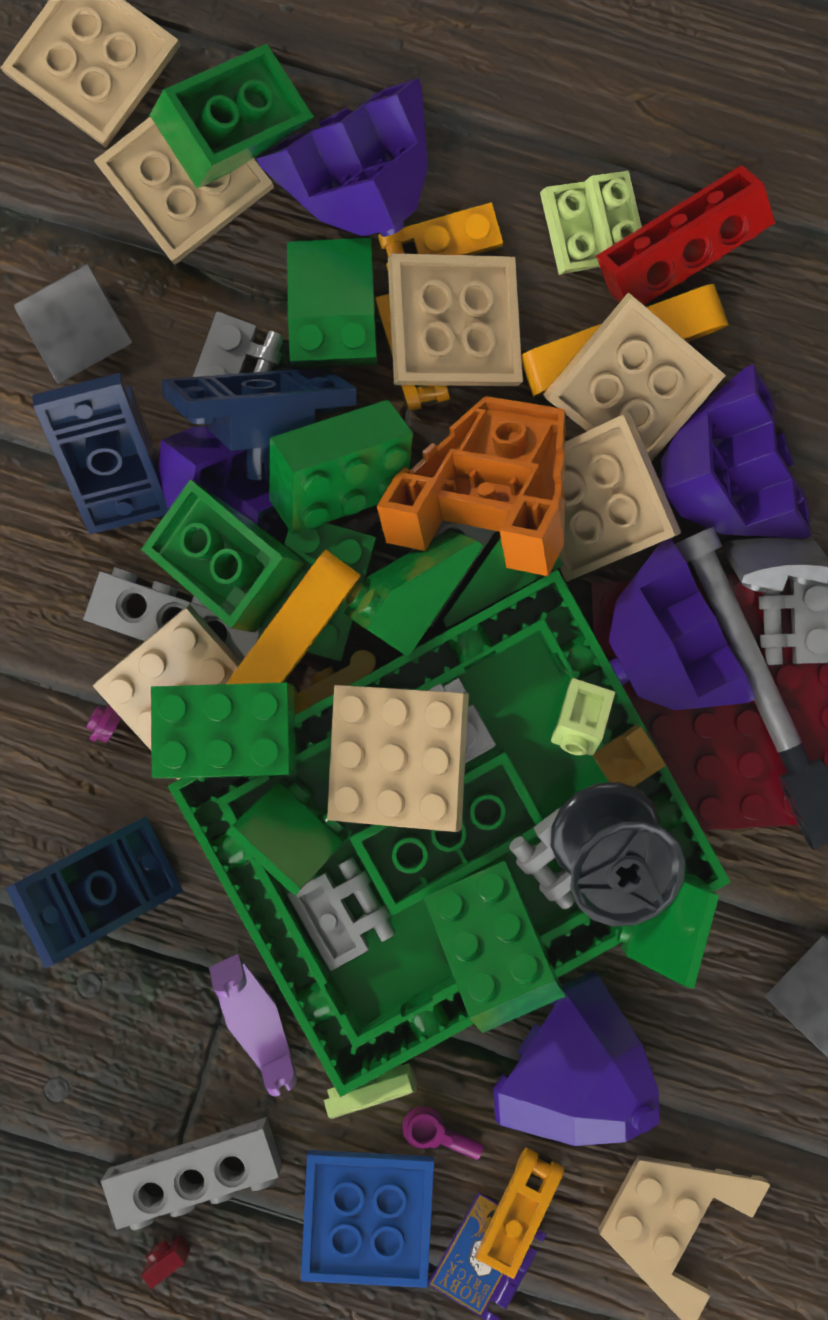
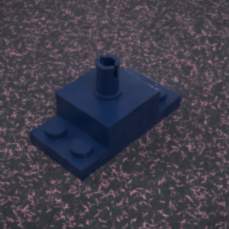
M326 367L162 379V396L187 420L194 424H205V427L231 451L246 449L245 476L252 480H262L261 473L264 474L265 480L270 479V437L314 424L315 411L331 414L340 412L341 407L356 406V388Z
M120 373L32 395L33 408L89 534L165 516L168 508L158 477L156 450L131 386L125 387Z
M146 816L66 855L5 888L45 968L55 965L183 892Z

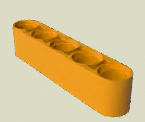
M714 284L705 285L646 307L686 342L709 335L729 325ZM602 324L537 347L521 355L522 367L533 397L543 396Z
M326 549L301 580L226 684L284 683L362 575Z

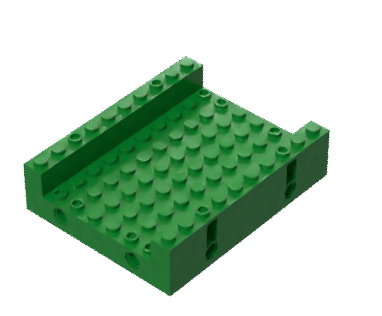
M558 570L415 648L409 657L403 655L348 685L429 691V689L440 683L445 686L459 678L467 693H469L468 707L471 705L476 707L497 745L465 763L461 831L452 832L343 822L346 826L343 832L348 838L311 879L328 871L335 885L340 884L346 878L338 864L352 856L360 870L365 869L372 880L369 886L380 905L385 904L391 914V917L388 919L396 934L381 942L374 928L364 932L363 934L370 948L363 954L330 971L288 898L289 890L226 833L241 816L283 778H286L290 783L295 779L303 784L313 795L310 802L322 813L328 809L334 694L295 715L296 775L181 778L168 785L171 794L340 1097L474 1024L468 1016L424 901V896L506 861L517 879L557 977L622 943L617 941L619 926H610L591 919L578 907L576 901L567 909H562L555 900L549 901L540 891V883L532 874H525L516 864L517 857L509 849L511 842L517 837H523L530 846L538 845L541 839L534 830L536 825L559 809L576 792L597 783H609L593 755L570 754L564 751L560 745L551 742L572 678L615 692L603 739L596 750L635 725L642 727L656 748ZM667 766L635 785L634 787L639 788L653 801L660 818V827L664 828L679 842L686 861L685 873L696 875L713 891L731 883ZM556 858L547 863L553 872L563 870L558 865ZM354 893L343 898L355 920L366 914Z

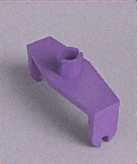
M239 954L209 967L213 989L218 996L227 1028L260 1068L268 1093L272 1096L281 1095L279 1088L283 1085L286 1086L288 1091L291 1090L297 1083V1075L275 1000Z

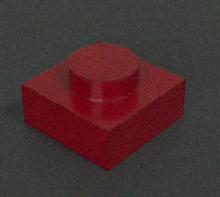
M181 1235L170 1244L166 1240L160 1242L146 1255L148 1261L141 1277L150 1289L154 1288L185 1264L191 1248Z

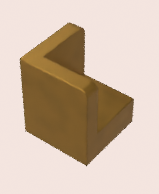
M638 725L631 727L596 750L593 758L609 782H621L633 787L666 766L642 727Z

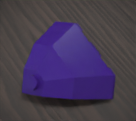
M416 78L385 88L371 95L370 99L353 112H350L347 107L319 121V128L300 134H293L279 141L256 158L259 166L318 220L360 236L380 232L382 237L390 236L403 229L405 226L403 221L417 210L428 169L423 94L420 80Z
M754 364L745 367L702 404L678 430L661 459L662 477L659 478L668 502L673 504L681 517L707 528L714 527L718 533L725 535L804 539L811 536L809 505L804 490L799 487L788 469L789 466L795 465L785 434L776 436L774 414L776 407L771 392Z
M205 426L192 427L161 439L158 477L168 510L189 480L192 479L278 541L281 539L288 527L269 500L270 479L265 480L262 473V480H252L245 476L246 449L231 451Z
M671 538L662 541L616 600L609 643L617 658L609 662L621 685L630 681L639 698L672 710L741 704L755 700L756 698L748 678L728 647L716 617L698 591L686 561Z
M591 971L561 986L565 997L551 1003L554 1005V1008L543 1025L535 1024L517 1052L522 1057L510 1075L502 1074L494 1086L495 1121L499 1125L566 1144L583 1146L627 1142L642 1133L648 1132L659 1124V1090L643 1045L599 975Z

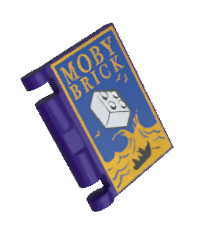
M478 1192L427 1284L485 1320H501L498 1315L487 1310L491 1300L507 1309L538 1251L529 1246L514 1279L476 1260L474 1255L499 1205ZM537 1229L534 1238L543 1242L547 1234Z

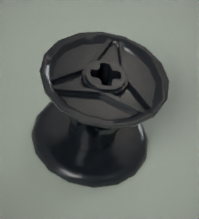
M621 782L597 783L576 792L560 807L551 826L550 846L558 865L571 875L570 889L578 907L591 919L610 926L637 925L656 917L674 901L684 882L686 861L679 842L664 828L660 827V818L653 801L639 788Z

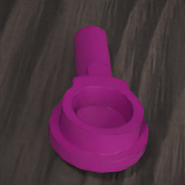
M109 704L105 709L97 706L85 727L92 731L89 740L93 742L98 739L107 743L121 719Z
M424 1105L414 1107L408 1111L403 1119V1135L407 1142L415 1148L425 1149L432 1147L435 1149L441 1144L475 1160H478L482 1154L483 1144L445 1128L439 1112L432 1107Z

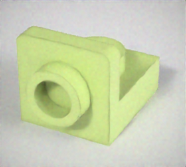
M572 678L551 742L560 745L564 751L570 754L594 755L603 739L615 692Z

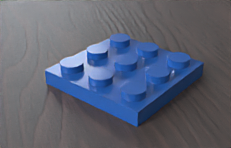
M308 1150L301 1281L427 1288L434 1156Z

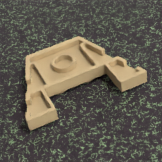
M638 1155L598 1228L599 1233L681 1320H698L710 1298V1293L708 1289L674 1272V1269L713 1198L753 1218L770 1183L762 1176L752 1175V1177L736 1175L727 1170H707L692 1167L691 1164Z

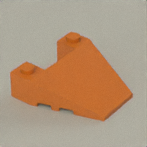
M488 396L483 397L449 428L450 435L438 446L431 443L422 451L423 459L411 470L404 467L394 476L377 505L386 543L426 551L442 521L498 531L501 536L506 568L549 576L564 546L565 409Z

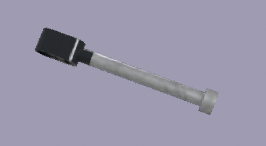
M714 527L709 528L675 545L686 563L691 561L730 649L748 678L756 698L754 700L787 771L778 776L781 788L806 842L812 850L818 849L828 844V770L821 759L817 758L810 761L715 553L716 549L722 547Z

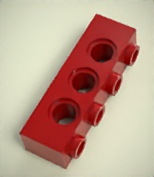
M741 165L596 255L610 294L620 303L627 293H630L645 306L651 300L675 285L681 284L691 275L718 261L728 252L755 238L759 233L775 224L764 183Z

